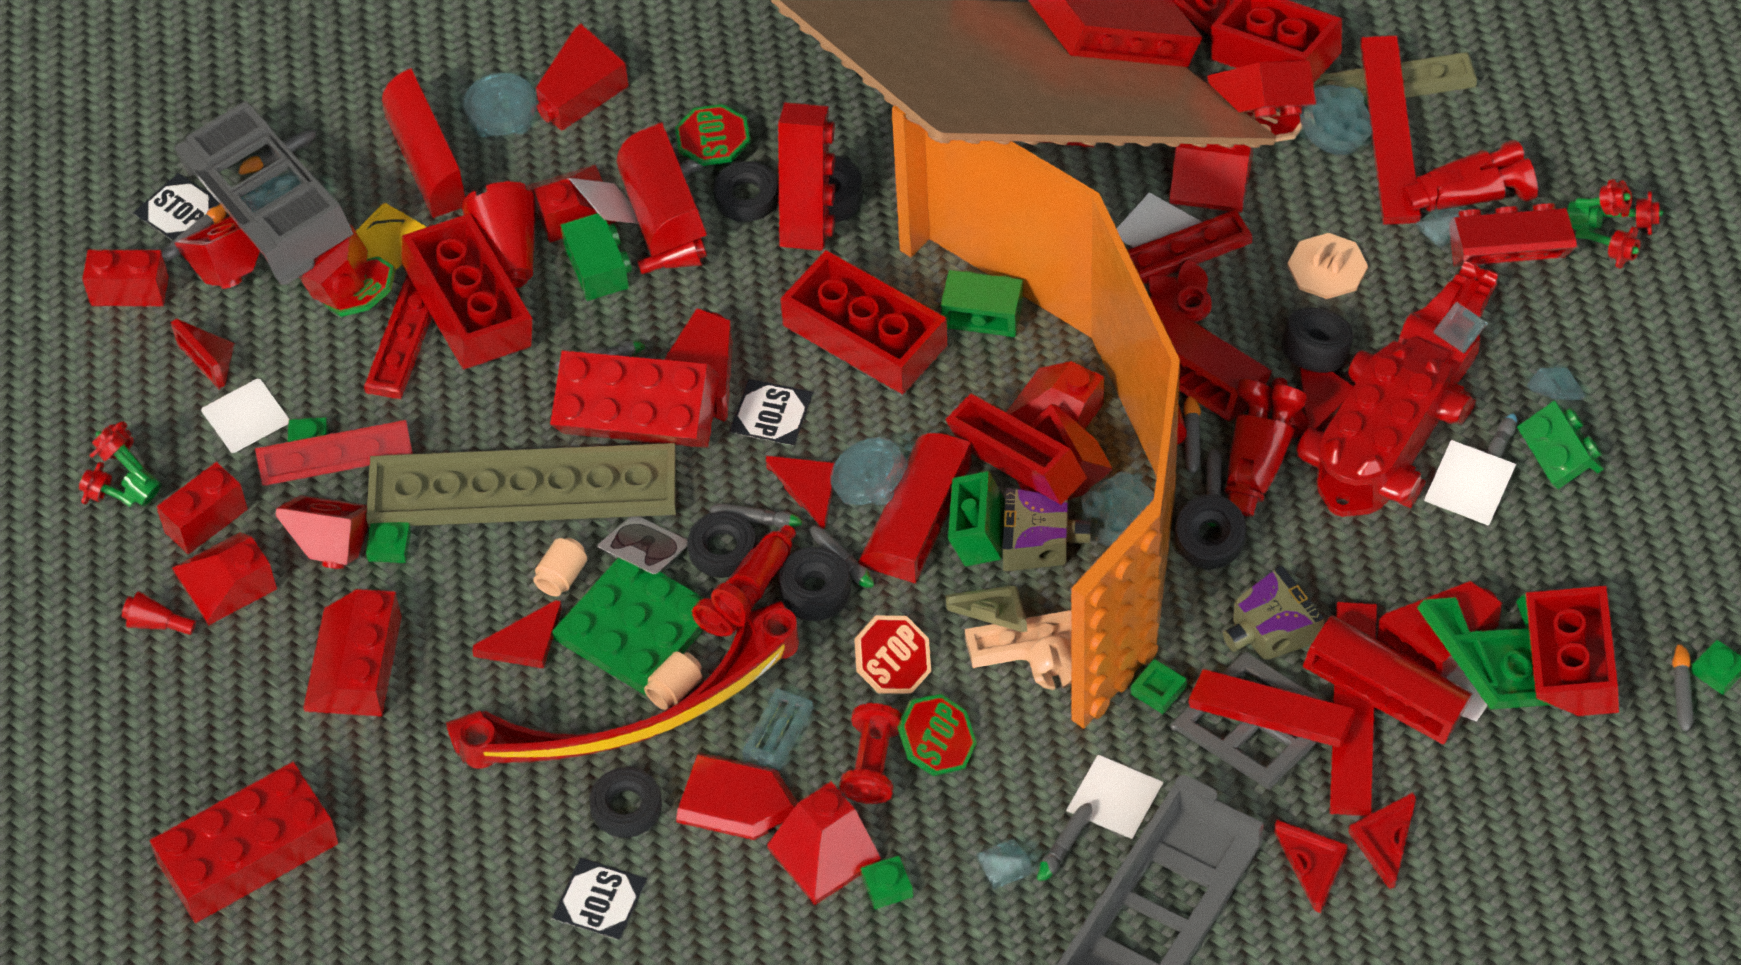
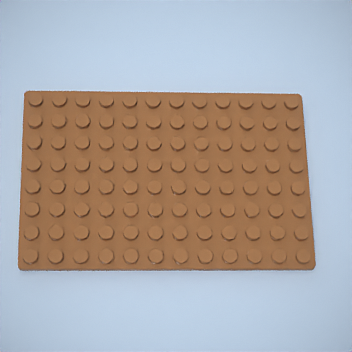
M770 0L779 8V12L782 15L798 23L801 31L816 38L824 50L834 53L842 60L841 64L858 73L866 85L876 88L884 95L886 102L900 108L906 113V118L909 121L919 124L928 132V136L932 140L940 143H950L951 140H963L972 144H979L980 141H994L1000 144H1009L1010 141H1023L1032 145H1037L1039 142H1053L1059 145H1067L1068 142H1081L1090 146L1096 145L1097 142L1110 143L1116 146H1123L1125 143H1137L1143 146H1152L1153 143H1164L1173 147H1178L1180 144H1193L1198 147H1206L1207 144H1219L1228 148L1236 144L1259 148L1261 145H1274L1277 138L1272 132L1245 112L1239 113L1214 88L1186 67L1070 56L1030 2L987 0Z

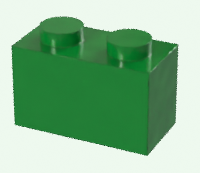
M599 213L561 224L564 248L586 301L629 288L627 273L632 272V267L627 252H620L617 247L620 245V238L614 224L608 225L607 221Z
M949 270L941 302V315L947 319V329L1016 337L1023 305V279L977 274L971 271Z
M989 471L952 479L948 540L965 567L1002 559L1005 498Z

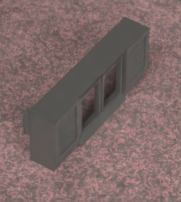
M247 100L185 137V141L174 147L189 177L195 174L265 256L275 278L281 285H286L311 270L315 266L314 258L353 235L352 229L338 202L286 147ZM264 145L278 159L234 187H231L219 174ZM288 170L300 185L253 213L241 197L283 171Z
M1179 776L1057 965H1188L1232 895L1233 889L1261 847L1263 823L1217 801L1215 789L1189 776ZM1152 861L1208 888L1188 920L1132 892ZM1123 905L1180 932L1160 964L1104 937V934Z

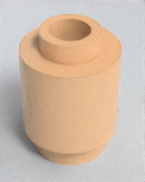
M572 538L555 539L535 569L534 583L544 593L555 597L560 596L562 592L568 591L587 562L584 547Z
M674 652L648 677V684L644 687V691L656 706L667 710L670 706H675L681 702L702 681L703 677L700 672L702 666L692 654L688 652L684 654Z

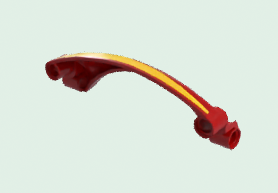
M781 601L752 611L746 623L738 627L731 647L710 677L681 702L648 719L599 733L558 734L518 726L487 711L481 712L478 710L445 722L450 740L463 764L466 762L467 765L473 768L482 769L494 763L551 761L589 755L652 738L711 710L740 692L780 659L794 655L799 646L796 616L792 611L786 609Z

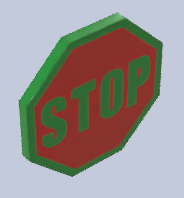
M723 104L693 108L675 126L678 152L702 166L732 162L750 144L747 118Z
M379 256L367 259L364 286L340 309L336 310L324 304L325 307L340 317L370 310L391 292L396 272L395 267Z
M942 694L911 700L897 727L907 759L933 777L965 769L977 744L967 711Z

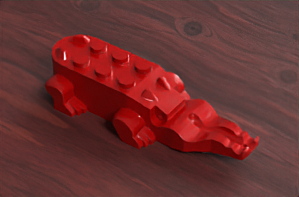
M1464 261L1461 271L1455 275L1452 281L1448 282L1444 289L1427 306L1411 313L1406 318L1398 342L1392 341L1375 354L1360 350L1355 355L1348 374L1356 384L1327 429L1321 432L1309 427L1301 437L1296 449L1297 456L1301 460L1318 468V493L1330 512L1341 517L1367 515L1381 509L1389 500L1412 508L1426 483L1421 478V473L1416 471V467L1412 466V463L1439 420L1450 424L1463 425L1475 406L1476 400L1458 382L1471 367L1478 355L1480 319L1490 296L1497 286L1498 274L1496 272L1483 270L1473 262ZM1340 499H1344L1348 501V503L1345 505H1341L1337 503V501Z

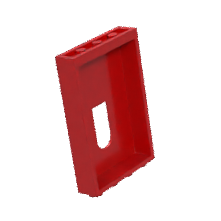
M1028 0L1070 56L1188 67L1202 39V36L1172 0Z

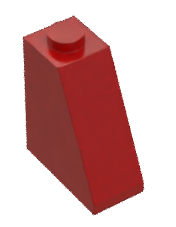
M579 24L575 27L536 87L538 98L536 107L538 113L543 120L548 123L551 121L563 131L629 87L626 63L586 27Z
M696 308L664 360L705 363L719 373L713 417L725 422L729 411L733 346L730 320L725 319L718 313H709Z
M1472 581L1424 598L1456 597L1470 632L1492 631L1499 625L1502 602L1498 600L1493 592L1480 588ZM1424 599L1385 613L1379 619L1377 640L1446 678L1458 666L1417 607Z

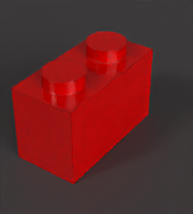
M87 250L82 280L91 306H164L169 276L161 250Z
M218 462L212 464L156 506L164 533L188 555L248 510L241 484Z

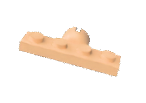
M1071 610L1026 618L1027 632H1019L995 624L964 629L965 641L973 668L1015 660H1026L1030 663L1035 682L1042 687L1055 690L1052 676L1059 675L1062 688L1071 685Z

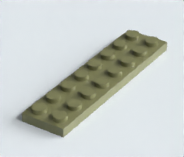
M675 443L370 456L366 517L369 528L371 523L407 522L410 523V526L676 515Z

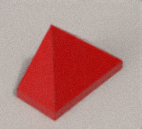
M177 318L170 322L177 345L218 389L224 387L235 343Z

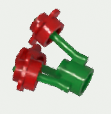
M1610 179L1607 185L1601 187L1599 197L1590 199L1577 198L1576 201L1569 203L1567 212L1573 231H1576V238L1589 239L1609 246V258L1615 259L1616 268L1622 269L1628 260L1634 261L1639 253L1641 243L1640 240L1636 239L1638 228H1648V235H1652V224H1659L1663 211L1660 210V202H1652V191H1648V198H1637L1636 209H1630L1632 194L1626 182L1620 180L1616 183L1615 179ZM1603 217H1636V227L1632 226L1629 232L1619 229L1613 234L1612 238L1593 232L1595 228H1601Z
M125 421L109 425L103 431L96 432L97 438L91 442L96 449L89 455L93 458L97 454L104 462L109 458H117L130 471L121 483L125 488V492L110 486L112 475L102 471L104 463L100 461L94 471L87 469L80 478L79 490L84 492L81 499L82 504L86 505L90 499L101 502L105 495L108 494L121 500L129 508L135 502L145 507L160 491L162 483L150 474L129 451L134 439L131 436L130 430H126L128 425Z

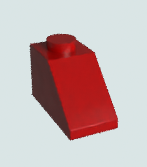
M350 225L353 232L352 236L314 258L315 266L299 277L313 299L336 310L340 309L364 286L368 250L352 225Z

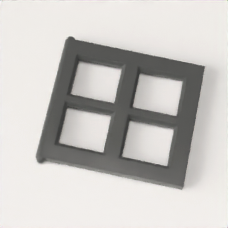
M1248 651L1243 652L1222 673L1240 678L1246 672L1267 686L1322 700L1256 659ZM1189 706L1171 722L1172 730H1177L1268 790L1317 743L1316 741L1294 737L1290 734L1245 722L1239 723L1224 739H1221L1196 723L1205 712L1190 708ZM1258 728L1287 746L1267 767L1238 750Z

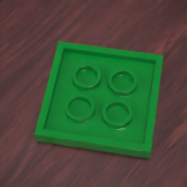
M618 557L552 631L553 639L647 696L644 687L648 684V677L674 652L684 654L704 631L695 622L692 616V609L699 600L705 598L660 571L652 574Z

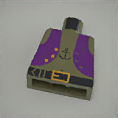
M1006 488L1003 571L1063 565L1066 563L1067 543H1090L1091 520H1068V500L1060 505L1041 493Z
M1281 565L1236 599L1233 617L1235 625L1223 631V638L1229 649L1233 652L1251 644L1262 659L1269 660L1310 646L1323 627L1324 618Z

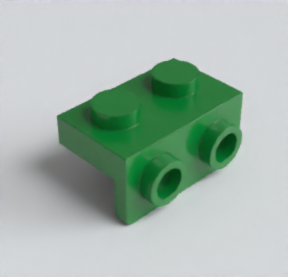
M1554 400L1517 426L1552 485L1560 489L1588 468H1591L1597 474L1603 471L1604 468L1597 459L1602 455L1600 449L1590 436L1584 438L1579 430L1584 426L1580 417L1571 407L1565 410Z

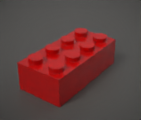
M470 213L402 235V265L463 370L531 347L532 317Z
M827 250L818 257L780 298L783 326L902 395L948 345L947 319L944 316Z
M562 350L550 425L561 433L568 435L661 444L675 443V445L708 448L719 373L705 363Z
M294 762L287 764L149 840L159 867L195 924L339 844L332 819Z

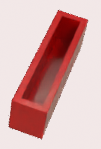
M784 102L778 121L779 247L823 251L827 237H833L835 215L829 214V206L834 204L835 184H829V175L834 173L835 153H829V144H833L835 122L829 121V106Z
M972 393L945 419L956 438L971 442V454L1060 505L1087 479L1070 448Z

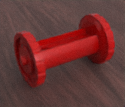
M866 703L854 708L851 722L853 727L861 732L855 770L847 771L840 778V791L847 798L865 804L884 803L891 798L893 783L883 773L889 738L899 734L897 727L903 716L897 709L880 703Z

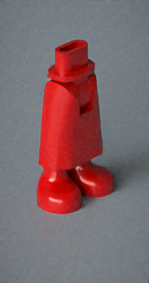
M1516 140L1504 142L1498 151L1488 153L1485 150H1481L1417 177L1416 183L1403 186V195L1412 211L1426 208L1430 212L1435 210V206L1438 210L1503 200L1505 197V187H1513L1517 196L1527 202L1537 198L1538 185L1530 159H1524L1522 145Z
M1243 378L1239 380L1237 392L1248 403L1249 414L1237 415L1225 493L1228 494V499L1240 509L1244 516L1253 517L1257 502H1263L1265 497L1263 494L1270 488L1295 429L1289 425L1291 418L1306 405L1308 396L1303 391L1290 386L1274 385L1272 389L1264 383ZM1273 407L1274 409L1272 419H1267L1269 412Z
M784 525L778 531L766 534L760 543L745 556L733 574L724 583L717 585L711 594V598L701 599L692 609V616L700 628L707 633L727 637L732 635L737 627H741L746 623L753 606L761 599L769 582L790 555L791 541L796 535L793 527Z

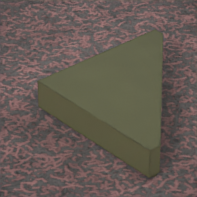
M1015 585L954 593L945 596L948 611L1019 632H1027L1026 616L1018 588Z

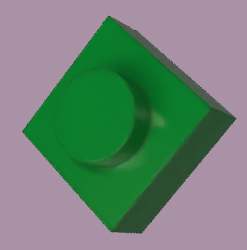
M327 418L290 419L288 422V442L328 435L329 426Z
M371 523L366 548L368 562L406 563L411 536L410 523Z
M1716 640L1693 663L1691 673L1724 695L1741 677V656L1719 640Z
M1154 659L1131 685V695L1164 714L1186 689L1187 679Z
M900 856L861 868V877L874 909L913 897V888Z

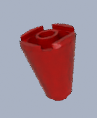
M505 181L486 185L487 192L476 196V191L474 190L466 196L462 202L463 215L471 214L514 288H520L526 285L533 276L534 191L532 188L528 191L526 185L521 182Z

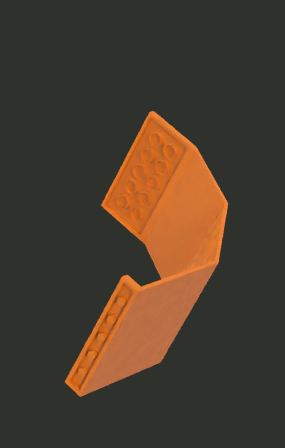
M894 105L892 107L900 251L912 257L930 239L987 275L1023 279V297L1092 338L1157 477L1154 499L1071 588V721L1085 729L1094 718L1099 719L1103 716L1109 707L1112 697L1118 691L1124 692L1131 684L1134 673L1142 664L1148 665L1158 651L1157 640L1175 502L1180 359L1097 191L1012 141L1009 144H1000L994 141H980L979 144H972L963 140H951L950 143L934 141L928 136V132L919 124L909 121L906 118V113Z

